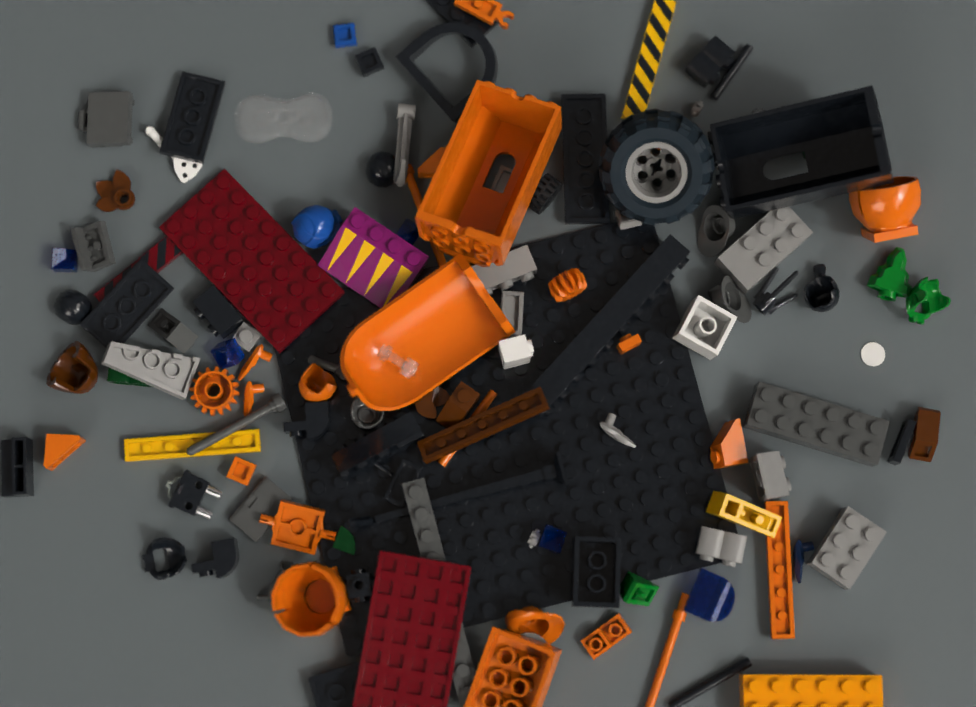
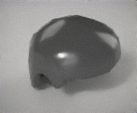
M357 396L352 401L350 416L359 428L369 430L379 425L383 420L384 411L369 408Z

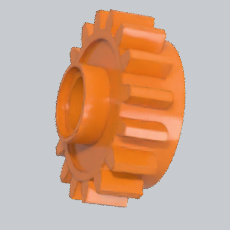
M215 366L214 371H211L209 367L206 368L205 373L199 371V378L192 379L195 383L194 387L189 388L190 391L194 392L190 399L192 401L197 400L194 406L197 409L202 407L201 412L203 414L210 410L211 416H215L216 411L221 416L224 415L223 409L225 408L231 411L230 404L238 403L234 396L240 395V392L235 390L239 383L232 382L235 376L231 374L227 377L228 370L224 369L220 372L218 366ZM214 386H219V394L214 397L210 396V389Z

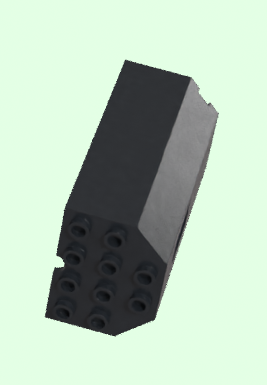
M873 85L710 124L711 131L708 132V139L710 145H713L715 153H713L714 166H717L720 172L719 175H716L718 188H721L723 192L720 202L722 209L733 219L894 183L883 123ZM805 152L808 167L807 173L776 180H770L764 176L763 167L767 161Z

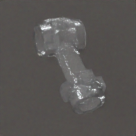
M383 344L377 353L380 360L385 362L387 359L400 368L398 372L408 379L414 376L418 370L419 363L409 357L406 360L402 359L392 352L393 347Z

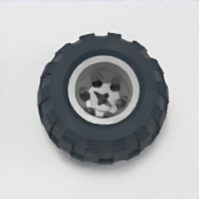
M658 109L645 110L635 115L632 114L622 120L605 140L599 162L600 181L609 202L630 220H638L642 224L647 225L671 224L680 221V218L687 214H692L701 205L704 197L708 195L713 183V173L715 170L712 149L703 131L694 122L685 118L680 113ZM660 148V152L654 154L651 152V149ZM672 154L675 158L672 161H668L665 156ZM645 155L647 160L644 163H640L637 158ZM661 158L660 166L662 168L657 167L652 172L653 165L651 163H656ZM667 170H675V176L668 177L666 174ZM645 171L648 175L646 178L641 179L638 173ZM655 178H660L662 183L659 186H655L652 181Z

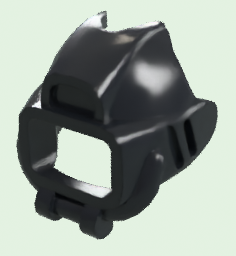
M166 537L154 539L148 546L146 554L142 555V558L145 560V572H150L157 580H164L177 575L182 571L187 562L184 545L175 539ZM165 548L169 569L158 572L155 567L153 551Z

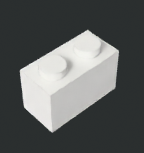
M525 334L501 340L498 343L503 369L530 363L534 349L531 339L527 340Z

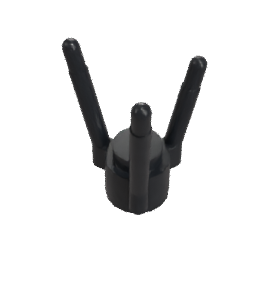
M775 267L760 291L754 296L755 301L753 305L763 315L767 313L771 315L776 309L795 299L797 294H793L774 305L776 302L774 297L798 275V271L791 274L771 294L769 292L764 294L779 270L778 267Z

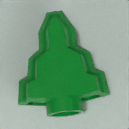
M896 247L887 256L886 263L878 267L876 274L870 275L866 286L879 291L878 297L880 299L895 301L896 297L907 298L910 295L912 286L908 283L909 274L905 270L907 260L904 249Z

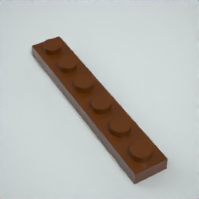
M537 387L418 441L417 444L423 461L428 464L549 410L550 407L543 389Z

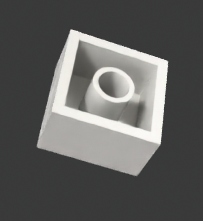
M698 295L691 300L672 339L711 360L718 356L737 316Z

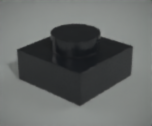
M375 47L355 55L364 77L384 69V65Z

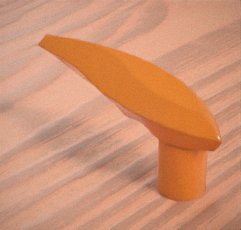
M262 344L257 346L242 367L237 380L241 381L250 369L256 365L259 358L270 362L273 354L263 350L264 346Z
M251 381L247 382L243 401L244 417L252 412L253 394L264 392L263 383L252 385Z

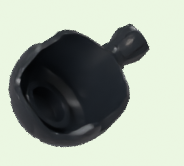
M818 264L813 268L816 275L815 279L805 287L806 296L804 298L809 308L813 311L827 312L837 305L840 291L834 279L825 275V264Z

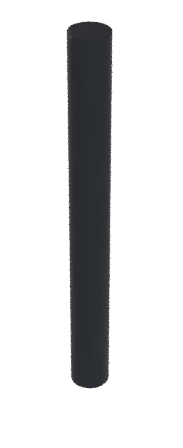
M746 658L672 700L668 703L669 706L681 707L752 666L750 660Z

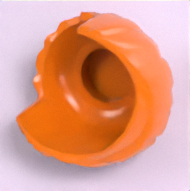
M312 363L303 372L299 380L301 396L309 402H324L333 395L337 388L334 377L316 363Z

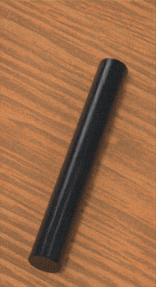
M745 45L711 93L710 97L716 101L719 99L752 52L753 47L751 45Z

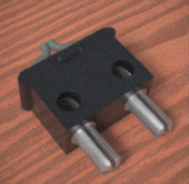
M189 470L184 471L182 476H176L172 481L168 480L166 487H168L167 495L171 499L169 502L170 508L176 507L193 516L198 514L207 519L211 517L197 511L199 509L207 514H213L211 511L200 507L205 494H210L218 499L221 497L207 489L221 495L222 491L209 486V482L192 475ZM180 479L173 496H171L172 488L169 484H174ZM198 482L203 484L201 489L196 488ZM191 502L193 504L192 509L188 510L186 508L187 503Z

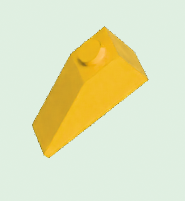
M713 491L706 512L771 538H775L782 519L779 515L718 491Z

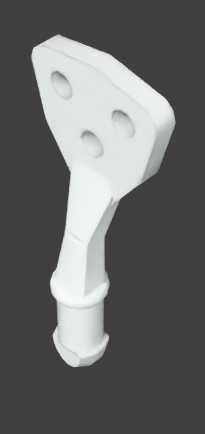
M146 126L145 132L147 136L149 135L158 144L157 146L161 147L163 137L153 126ZM171 157L175 172L182 183H186L195 177L202 168L201 163Z

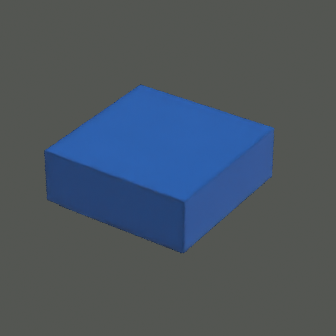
M354 23L333 25L335 48L357 46Z

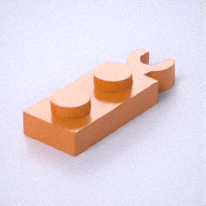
M495 0L454 1V6L490 25L497 21L499 26L506 30L509 28V24L505 23L503 19H514V14L511 11H501L503 4Z

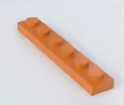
M765 501V510L782 517L775 538L766 536L771 639H795L788 501Z

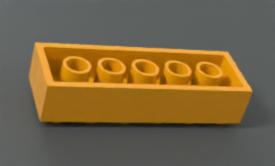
M739 674L740 707H883L882 675Z

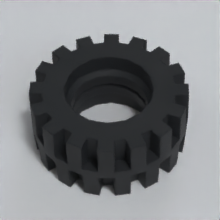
M550 173L545 174L538 183L529 208L540 215L556 197L563 183Z

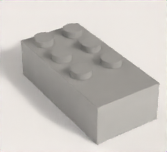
M790 207L771 210L716 259L714 264L726 276L731 277L736 286L745 295L806 241L813 231Z

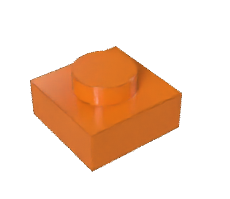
M630 333L619 339L620 343H618L616 348L620 355L639 346L642 340L639 334L632 336Z
M235 456L226 477L248 486L257 465Z

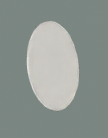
M875 342L867 343L861 350L863 362L869 366L880 365L885 359L884 348Z

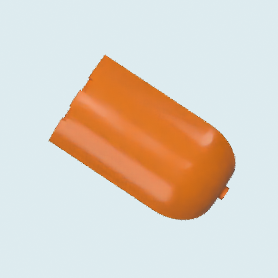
M460 253L359 323L350 332L342 346L340 367L349 383L346 385V388L353 397L357 395L366 406L374 410H397L419 400L498 345L499 341L505 340L516 331L494 299L489 295L471 265Z

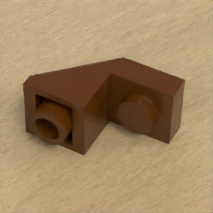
M917 408L913 420L917 423L913 430L914 437L908 451L910 459L926 462L932 461L938 444L941 415L939 410Z

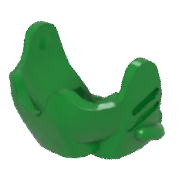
M925 277L911 289L910 295L906 298V311L909 315V322H917L923 325L924 320L929 318L931 314L941 311L950 305L951 299L948 296L942 295L938 279L928 281V277ZM922 303V313L914 312L916 307Z

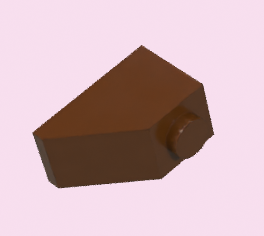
M461 381L438 415L436 422L445 428H449L464 421L480 398V394Z

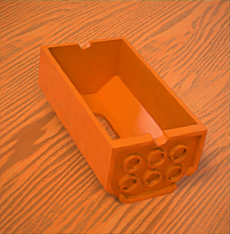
M477 80L415 216L419 237L426 242L432 240L436 245V249L443 254L455 257L462 253L469 263L481 267H489L491 263H494L496 266H503L562 130L561 106L552 101L545 102L530 94L520 97L511 88H502L490 81ZM509 154L515 159L516 163L503 193L483 187L495 159L499 155Z

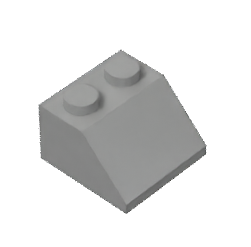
M779 451L759 453L749 458L759 502L789 496L791 483L788 477L785 478L784 469H786V462L784 456H780Z

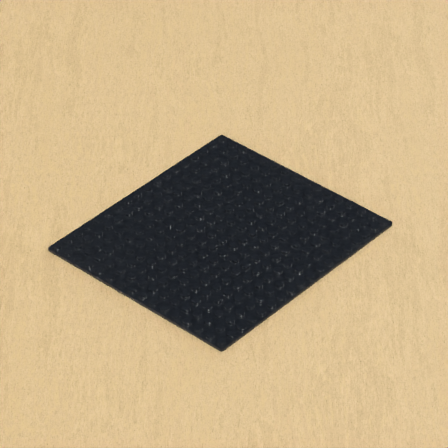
M615 222L510 248V251L528 245L537 267V273L533 274L534 278L531 280L513 282V286L508 289H495L490 296L501 309L502 291L524 292L522 335L525 334L527 340L531 339L534 353L531 356L530 363L503 369L498 345H496L440 384L439 387L445 389L450 396L461 381L480 394V398L464 420L470 418L490 389L498 395L487 410L524 394L660 246L654 225L642 224L620 230L618 223ZM439 266L423 269L412 286L437 270ZM579 268L586 278V289L570 300L556 302L550 293L548 283L565 270ZM670 283L667 286L662 284L658 288L659 295L652 302L648 300L643 305L645 310L637 319L633 316L628 321L630 326L622 335L619 332L613 338L616 342L608 351L603 349L598 354L600 359L592 368L589 365L583 371L586 375L578 384L573 382L568 387L570 392L562 401L559 398L553 404L556 408L548 417L543 415L539 419L535 415L457 450L445 467L438 463L439 459L426 464L423 461L417 442L379 462V464L392 473L396 472L402 458L423 467L418 479H425L429 498L433 500L543 469V466L554 463L555 454L557 451H560L570 487H566L559 479L543 480L433 509L446 561L472 566L462 619L464 628L505 618L508 612L521 610L526 606L544 608L572 601L573 537L621 538L620 585L628 571L651 581L722 563V560L713 558V562L699 559L700 555L695 554L702 526L738 534L734 523L706 512L713 491L727 492L721 469H714L710 459V446L713 440L688 347L672 339L680 323V318ZM349 287L343 288L345 294L280 354L275 349L292 422L306 421L305 403H309V401L301 396L299 380L303 372L310 366L308 358L313 355L335 364L340 363L342 346L350 332L359 323L380 309ZM630 333L632 336L639 334L642 343L620 355L616 348L618 343H620L619 339ZM323 369L334 377L337 384L333 395L326 400L330 404L329 428L322 437L314 441L307 440V433H303L302 437L295 438L311 506L326 510L323 520L324 529L337 532L338 534L340 526H343L352 534L356 545L355 555H351L333 548L335 541L321 538L320 545L325 566L329 568L337 566L342 581H347L346 575H351V570L365 569V573L370 572L371 577L376 576L380 550L421 557L410 515L349 529L347 519L371 516L372 518L401 508L382 499L391 482V477L376 466L370 467L347 481L340 475L331 457L335 453L334 449L343 444L349 446L355 442V437L363 433L369 435L375 430L373 428L369 430L359 428L353 422L350 416V407L357 395L353 397L346 388V385L349 384L347 380L339 379L334 372ZM410 404L397 410L384 411L383 420L379 424L386 422V424L394 421L393 417L403 411H406V413L412 412L424 437L427 438L446 429L436 422L445 404L436 407L437 414L434 419L421 416L417 412L416 405ZM608 413L616 415L613 426L621 430L636 445L635 448L618 442L604 432L600 422H605ZM539 529L541 535L537 545L533 546V548L528 547L529 543L527 542L532 531ZM357 581L355 583V588L357 590H361L363 588V582ZM368 596L369 601L355 603V599H349L352 610L344 612L339 622L345 652L348 656L362 654L372 596Z

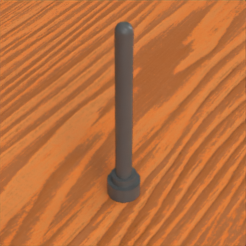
M277 393L271 397V400L265 406L188 447L186 452L192 456L272 411L274 413L287 409V406L280 394Z

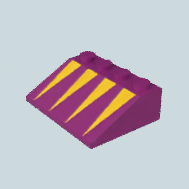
M354 207L340 227L318 266L381 309L412 287L429 262V256Z

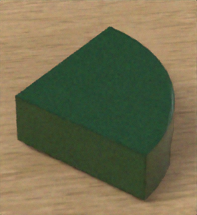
M340 526L333 548L355 555L356 545L352 534L346 528Z

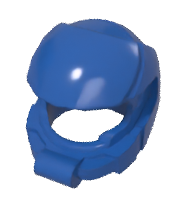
M312 205L301 210L291 223L294 235L300 243L306 247L318 249L333 241L343 220L337 210L331 211L320 205Z

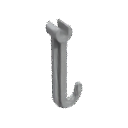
M398 103L396 119L399 120L393 177L394 183L398 187L406 185L411 127L416 111V105Z

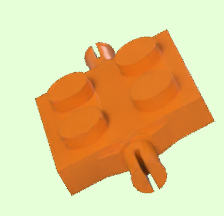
M281 499L275 517L261 513L259 523L272 526V545L312 555L316 554L321 538L335 541L337 532L324 529L323 520L326 510Z

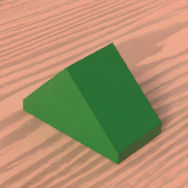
M628 571L620 585V596L626 603L649 606L659 586Z

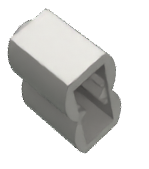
M702 526L695 554H699V559L713 562V558L722 560L723 565L735 567L736 563L742 564L747 536Z

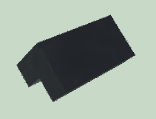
M17 437L11 440H1L2 497L34 496L32 439Z

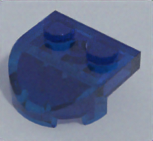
M700 568L683 611L707 622H717L725 619L732 611L735 602V592L731 583L719 575Z

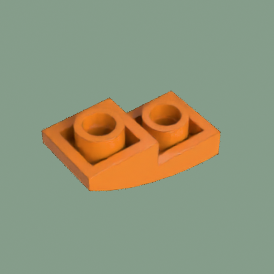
M618 613L583 638L581 643L594 660L632 633V630L621 614Z

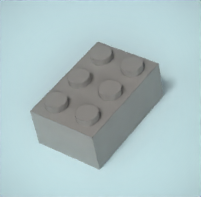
M844 507L808 560L807 565L844 590L851 589L887 532L851 507Z

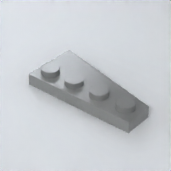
M111 341L107 346L101 364L184 400L187 397L201 358H191L176 353H164L155 349L148 350L139 346Z

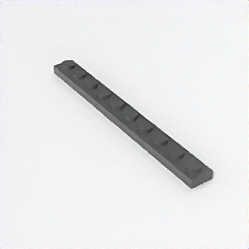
M420 478L402 483L421 557L446 561L425 479ZM463 623L461 624L453 670V679L460 707L465 705L476 674Z

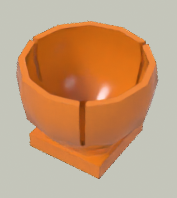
M897 176L893 177L894 183L878 186L875 189L869 188L849 193V202L853 215L865 226L861 228L862 237L877 243L919 235L918 226L912 223L921 205V188L917 177Z
M314 561L297 563L278 577L271 593L272 612L285 610L274 614L283 629L299 637L322 636L341 621L344 612L352 610L346 594V586L341 580L337 566L329 568Z

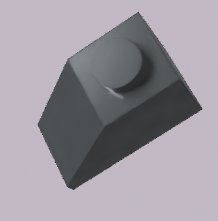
M162 308L148 324L151 329L183 354L194 345L195 340L198 338L194 332Z

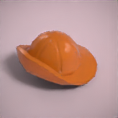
M526 606L521 610L510 611L505 617L508 631L517 634L525 632L536 633L544 638L549 645L560 637L565 626L564 620L560 615L545 613L542 609L535 606Z

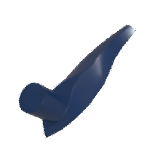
M798 539L795 544L793 565L798 583H801L804 552L814 550L812 541L802 543Z

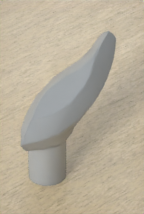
M608 413L605 422H600L604 432L618 442L635 448L636 445L621 430L613 426L616 415Z

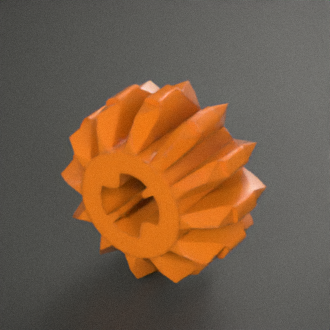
M571 268L554 277L548 283V287L556 302H565L582 293L587 287V282L579 268Z

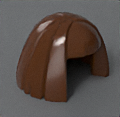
M75 341L58 356L57 361L54 362L50 369V373H48L46 383L49 387L58 391L83 394L89 392L97 383L98 368L87 348L79 341Z

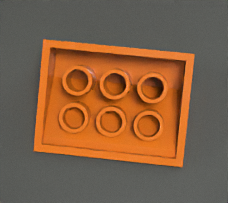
M492 626L464 707H542L562 649Z

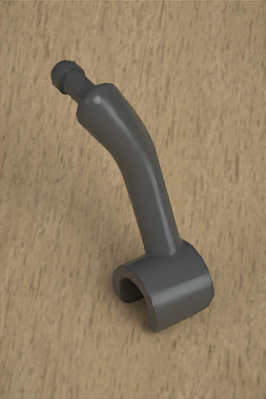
M283 561L280 562V570L269 587L268 595L257 594L258 600L268 599V602L271 601V593L278 577L287 571L283 568Z

